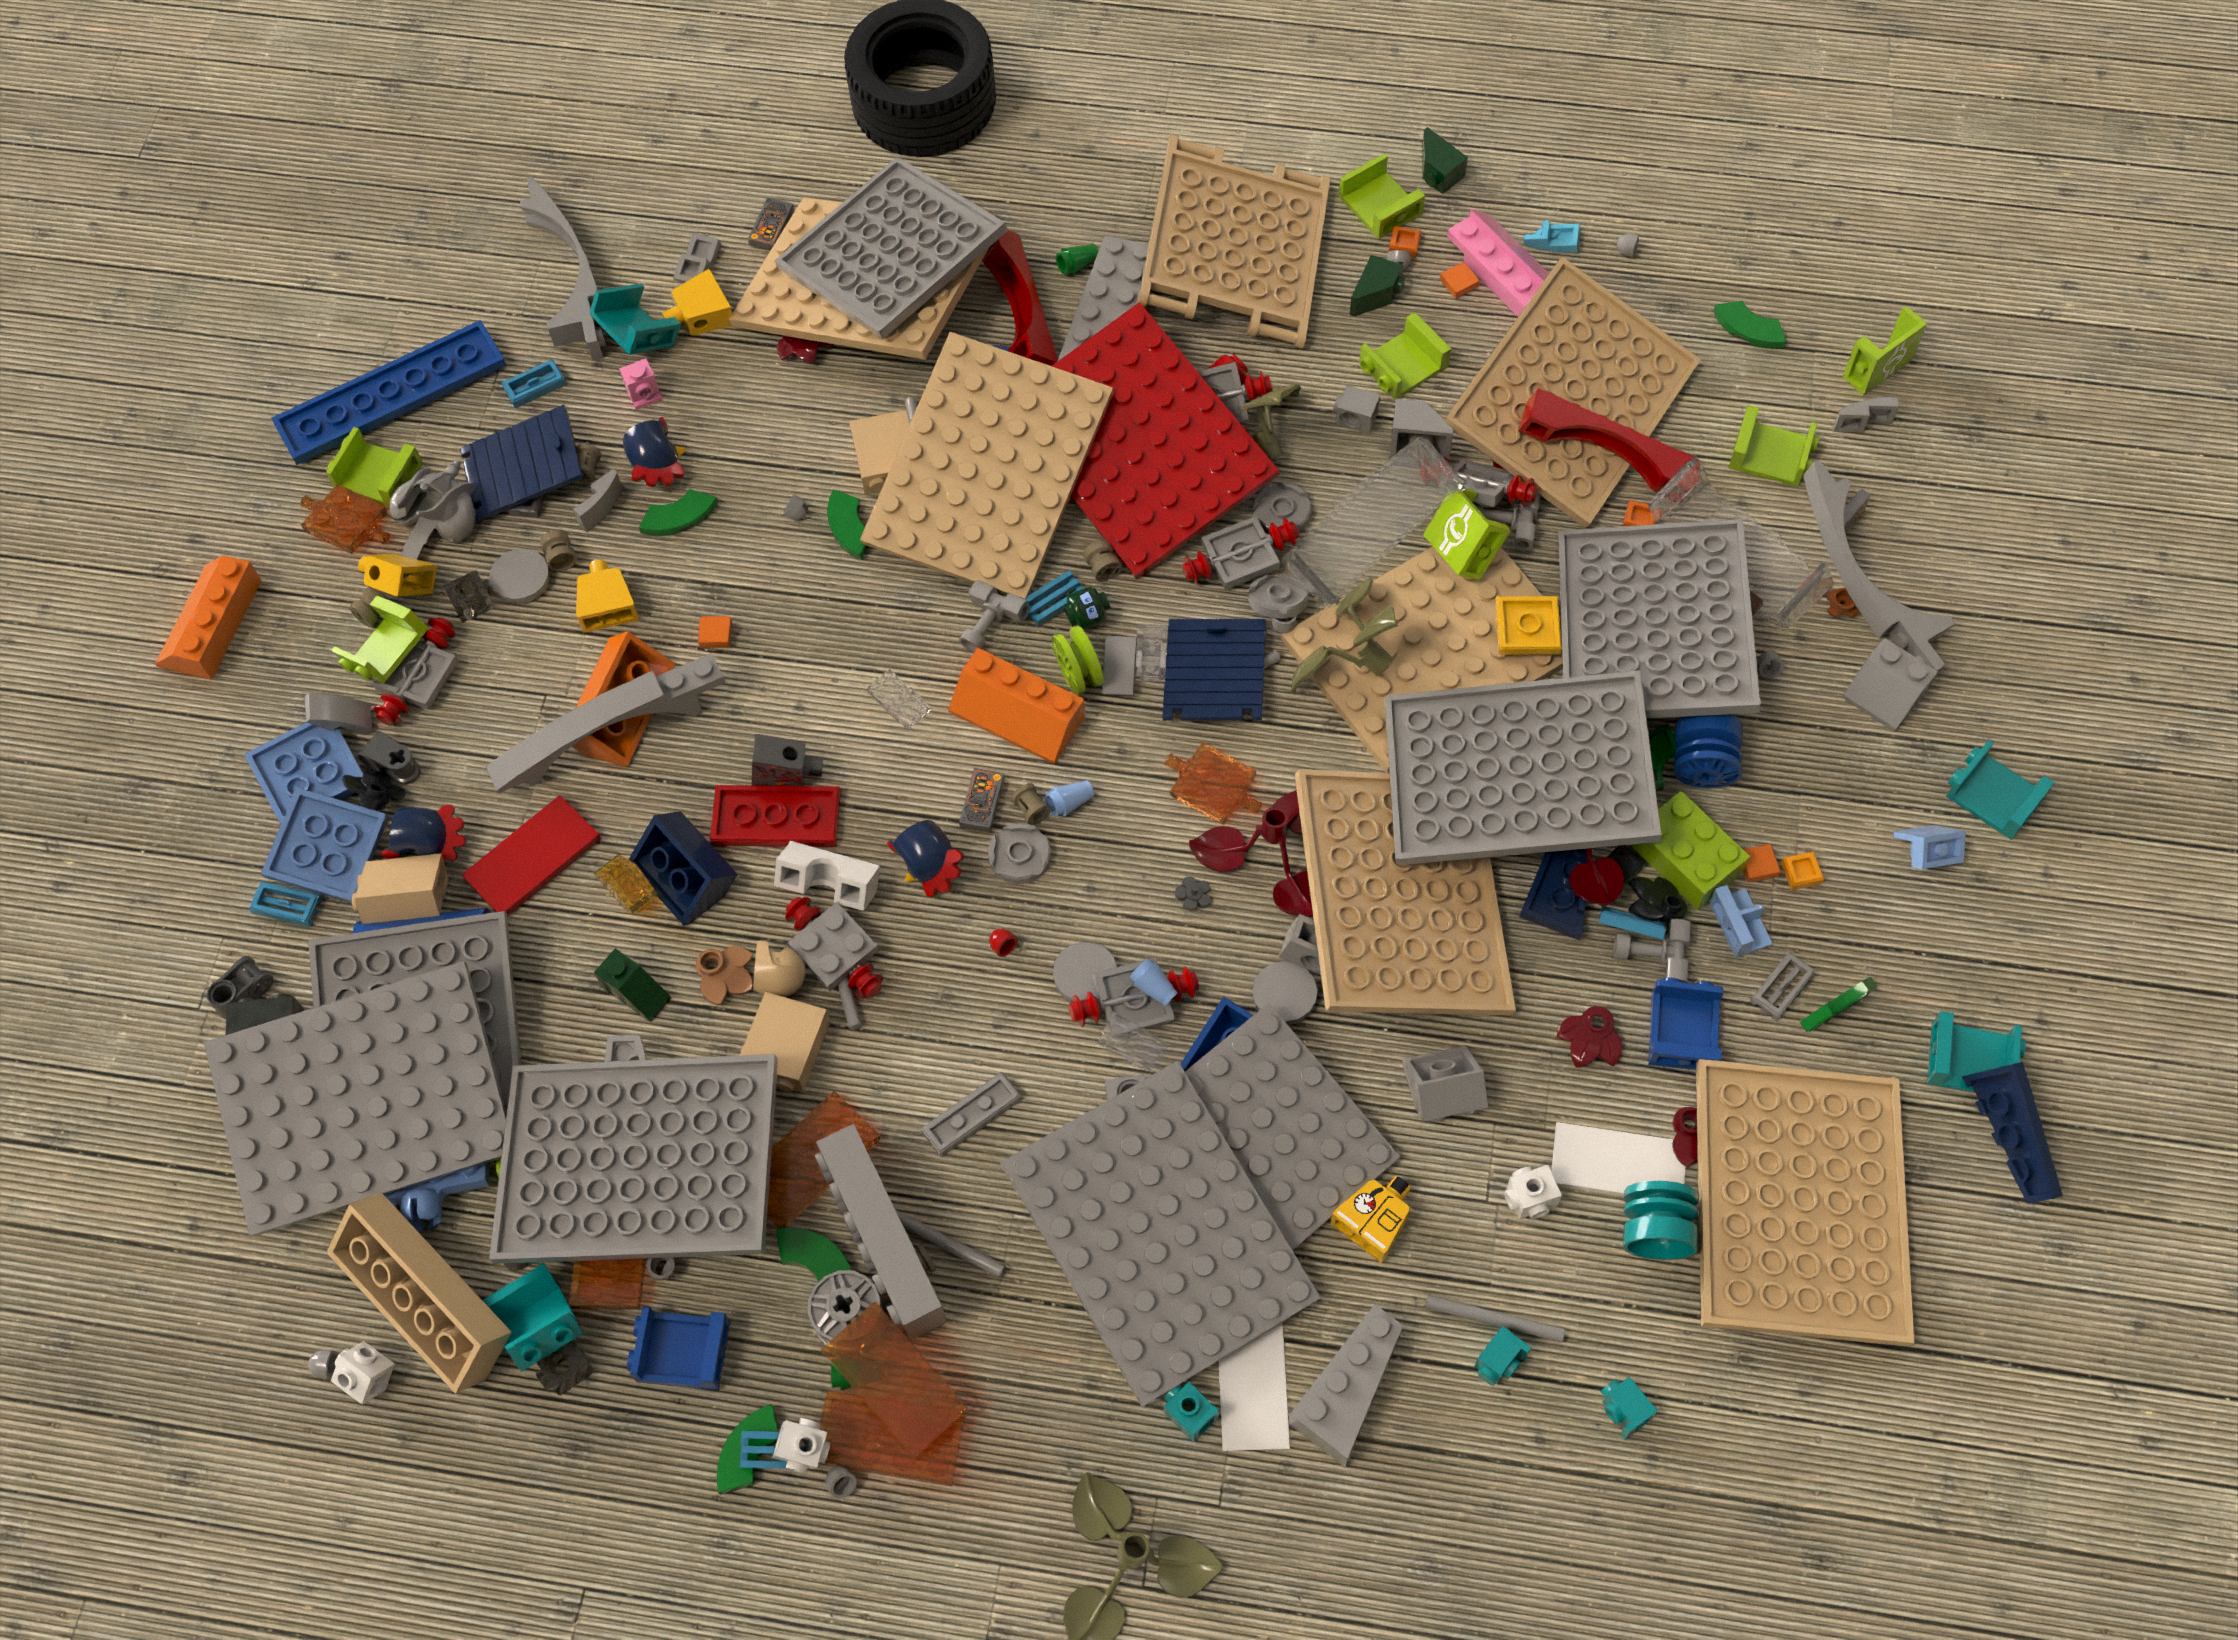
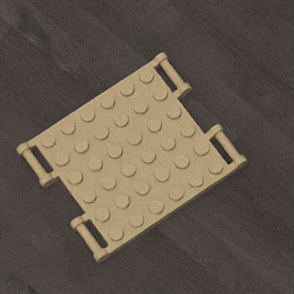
M1170 134L1137 303L1140 302L1143 307H1146L1147 304L1181 313L1188 319H1193L1197 302L1251 316L1247 334L1252 336L1260 334L1294 343V347L1303 348L1307 336L1330 177L1322 175L1320 178L1287 169L1285 165L1280 163L1276 164L1273 176L1222 162L1224 148L1216 146L1214 149L1181 140L1178 135ZM1150 289L1185 298L1187 303L1151 294ZM1260 319L1297 328V332L1260 323Z

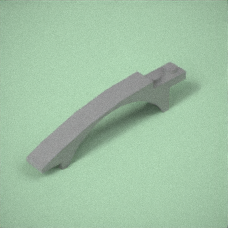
M527 177L531 198L522 200L520 203L523 211L534 213L525 215L528 226L537 227L558 236L573 249L579 259L578 278L570 298L562 309L546 322L553 345L555 347L586 340L592 361L602 359L601 347L606 346L602 329L597 330V321L589 314L597 286L587 256L568 220L547 192L533 177Z
M1817 459L1803 476L1809 501L1825 547L1848 594L1877 638L1888 634L1892 643L1939 672L1945 666V663L1930 643L1942 637L1956 623L1950 616L1923 613L1904 606L1887 596L1868 579L1852 555L1844 529V506L1851 483L1847 478L1836 482L1822 462Z
M712 653L656 677L653 671H650L595 697L550 722L489 763L486 768L498 794L524 782H528L530 787L540 782L551 764L567 749L586 736L608 725L631 717L652 713H680L692 717L702 714L697 695L724 684V676Z

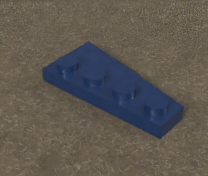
M1585 849L1545 852L1521 910L1520 918L1579 941L1581 940L1586 901L1576 896L1569 884V876L1575 866L1588 863Z
M2023 1062L1962 1076L1966 1086H1972L1979 1099L1975 1103L1981 1115L1986 1114L1995 1132L1991 1134L1997 1146L2003 1147L2008 1155L2007 1165L2026 1202L2033 1203L2063 1196Z

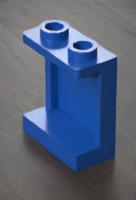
M1664 978L1656 981L1651 997L1648 1065L1696 1070V1063L1699 1059L1721 1061L1722 1048H1718L1720 1000L1723 995V987L1714 986L1713 983L1705 981L1695 984L1685 983L1677 978Z
M643 1306L641 1316H637L634 1322V1337H637L635 1350H630L628 1355L627 1370L630 1371V1375L637 1383L719 1390L731 1322L725 1313L711 1312V1316L706 1317L655 1312L651 1307Z

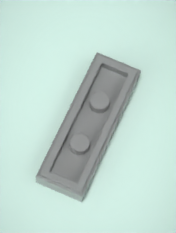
M1000 1072L922 1127L921 1132L938 1155L943 1157L1022 1100L1021 1095L1004 1073Z

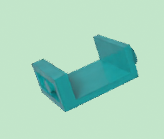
M642 284L596 290L589 314L629 355L674 347L681 323L675 317L653 320L639 306L644 290Z
M1988 739L1981 749L1975 746L1968 755L1965 762L1969 765L1965 770L1958 768L1951 776L1948 784L1952 787L1946 797L2012 840L2046 797L2055 782L2044 775L2037 785L2034 786L1987 755L1994 742Z
M1940 1011L1931 1025L1927 1084L1975 1093L1972 1086H1966L1962 1076L2019 1063L2026 1049V1040L2021 1038L2022 1026L2014 1025L2008 1034L1953 1025L1954 1013Z
M545 1263L483 1299V1302L512 1332L507 1340V1345L504 1347L521 1372L584 1334L559 1284Z

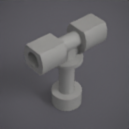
M1538 493L1533 503L1523 507L1521 501L1520 508L1514 507L1513 512L1488 509L1477 505L1476 502H1472L1486 519L1511 524L1510 530L1516 531L1513 548L1520 551H1531L1536 527L1533 524V520L1537 518L1540 501Z
M977 580L972 585L969 596L973 603L981 605L985 613L973 630L965 629L959 638V642L973 653L977 647L982 649L986 643L983 635L994 619L1000 621L1004 616H1007L1022 623L1031 610L1028 601L1011 593L1006 597L999 595L994 586Z
M1671 919L1668 925L1667 939L1663 938L1660 945L1630 941V934L1616 933L1613 958L1627 960L1629 954L1658 957L1659 964L1666 965L1665 978H1677L1681 982L1687 983L1688 960L1684 959V949H1687L1689 944L1691 922L1683 919Z

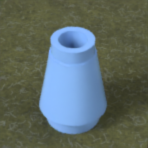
M1085 780L1083 782L1053 787L1049 793H1046L1045 800L1051 807V814L1053 816L1061 815L1065 817L1093 798L1094 791L1089 781Z
M1148 958L1129 976L1134 981L1133 986L1160 1002L1163 1006L1178 993L1156 962L1152 963Z

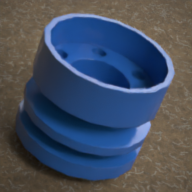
M1732 714L1686 716L1677 719L1674 741L1677 748L1674 754V775L1677 780L1692 787L1710 789L1732 785L1740 779L1742 775V753L1740 749L1743 744V726L1740 719Z

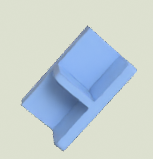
M1937 825L1894 831L1893 838L1911 841L1910 857L1912 858L1911 867L1927 869L1964 862L1966 831Z
M1727 885L1715 888L1709 903L1735 958L1770 947L1772 941L1760 919L1764 911L1762 904L1754 906L1746 889L1731 893Z

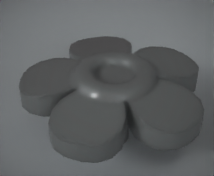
M1185 877L1182 881V886L1176 888L1175 897L1180 901L1185 900L1183 906L1187 910L1193 911L1197 905L1205 908L1211 901V898L1207 895L1210 886L1205 881H1199L1196 885L1193 877Z

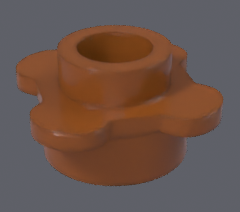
M1846 588L1831 590L1827 593L1826 598L1830 602L1828 613L1832 617H1838L1839 615L1855 617L1858 615L1859 609Z

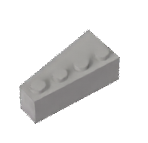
M1376 1304L1370 1309L1309 1388L1289 1417V1424L1343 1467H1346L1403 1328L1400 1322Z

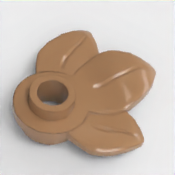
M731 946L723 951L716 949L703 951L698 956L695 965L697 973L701 977L700 990L703 996L712 1004L721 1005L727 992L733 995L750 992L753 989V982L750 974L744 967L751 961L753 954L739 946ZM715 962L718 964L715 969H707L710 963Z

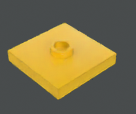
M1496 596L1495 609L1499 655L1561 654L1562 644L1558 596Z

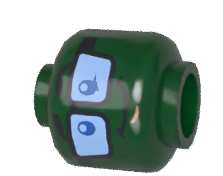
M1091 586L1069 594L1067 596V603L1063 605L1071 627L1079 625L1083 630L1104 623L1107 617L1106 610L1110 609L1105 593L1098 594L1097 590Z

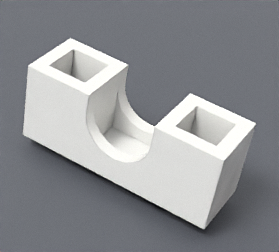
M790 841L776 859L774 886L804 894L811 886H830L835 889L834 903L838 902L840 905L864 911L877 893L880 866Z

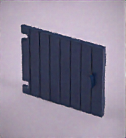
M564 404L460 448L462 458L471 456L470 459L463 461L467 482L477 485L474 492L470 495L474 508L482 506V508L475 510V521L477 522L584 478L570 418Z
M1169 619L1163 721H1173V713H1182V721H1242L1243 713H1252V721H1262L1266 619Z

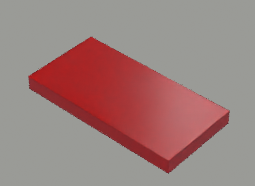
M715 785L710 844L712 846L786 847L790 841L811 847H836L841 796L840 786Z
M559 795L461 875L495 912L505 911L507 916H509L600 841L601 837Z

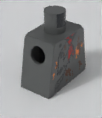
M755 734L752 759V785L802 786L803 775L822 777L823 758L805 757L804 742Z

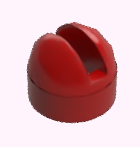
M998 928L989 937L990 947L999 957L1010 954L1018 942L1017 937L1005 928Z

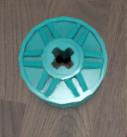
M1644 1181L1626 1187L1624 1190V1200L1626 1202L1624 1214L1631 1219L1624 1224L1623 1247L1626 1252L1634 1256L1657 1260L1683 1259L1697 1253L1698 1228L1696 1224L1690 1222L1698 1216V1210L1695 1206L1698 1203L1696 1189L1689 1185L1670 1181Z

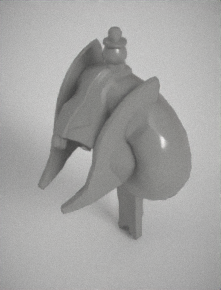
M455 460L454 463L451 462L446 472L431 474L430 468H422L411 480L403 483L392 494L390 499V515L392 518L404 526H411L416 523L403 547L401 556L418 560L435 528L442 538L450 542H460L466 539L472 532L476 513L470 495L474 492L477 485L471 482L459 484L454 480L461 469L460 460Z

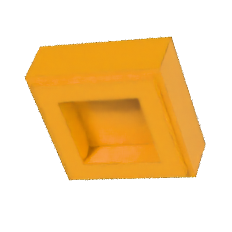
M1814 851L1783 857L1781 865L1791 891L1823 883L1824 877Z

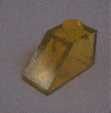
M619 854L593 873L618 903L632 914L635 911L640 912L646 909L652 903L651 899L657 895V892L638 866Z

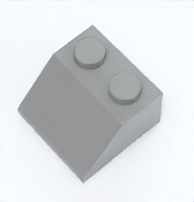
M1396 399L1389 462L1421 465L1423 459L1428 458L1432 453L1436 455V461H1440L1444 456L1449 460L1453 428L1443 422L1444 419L1427 402L1414 399Z
M1884 638L1867 658L1842 698L1895 732L1928 691L1938 671Z
M1466 1045L1402 1059L1414 1106L1423 1122H1439L1448 1116L1457 1114L1471 1115L1480 1109L1489 1108L1484 1071Z

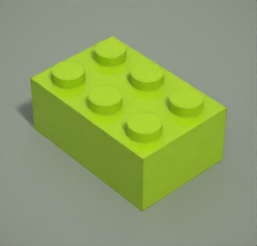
M1680 791L1658 809L1661 842L1630 845L1663 878L1669 880L1677 888L1678 892L1698 911L1710 901L1715 888L1728 886L1744 872L1751 856L1690 798Z

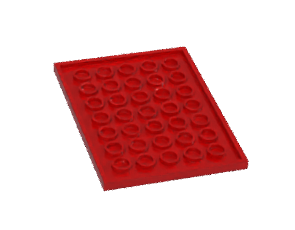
M1140 302L1052 365V367L1113 387L1114 393L1073 489L1071 498L1104 540L1110 542L1115 554L1136 580L1280 475L1278 468Z

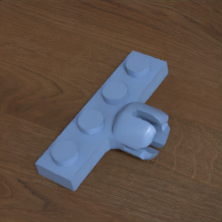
M490 1162L384 1196L392 1204L397 1203L400 1205V1213L419 1233L424 1232V1219L428 1220V1231H433L442 1221V1201L445 1196L489 1186Z

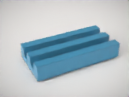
M553 359L501 382L514 408L567 385L565 378Z
M1070 570L1066 571L1026 597L1025 600L1028 601L1031 608L1028 615L1039 627L1064 611L1063 605L1067 603V597L1059 601L1060 597L1073 589L1075 592L1084 589V586H1080V582L1077 578H1073ZM1054 604L1038 615L1036 614L1038 611L1042 610L1046 606Z
M261 881L249 906V910L252 914L311 927L313 923L311 918L316 916L318 911L316 909L317 904L321 905L323 899L319 894ZM265 892L297 900L306 901L309 903L306 906L298 903L289 902L287 900L276 899L263 895ZM262 903V904H266V905H270V906H275V907H279V908H283V909H288V910H292V911H296V912H300V913H304V914L301 915V914L292 913V912H288V911H284V910H279V909H275V908H271V907H267V906H262V905H259V904Z
M1605 906L1602 907L1599 923L1661 940L1664 938L1666 924L1664 922L1646 920L1634 914Z
M741 1431L739 1468L786 1469L787 1462L747 1460L748 1453L773 1454L775 1446H748L749 1439H778L780 1432ZM805 1441L804 1447H799L801 1451H807L808 1446Z

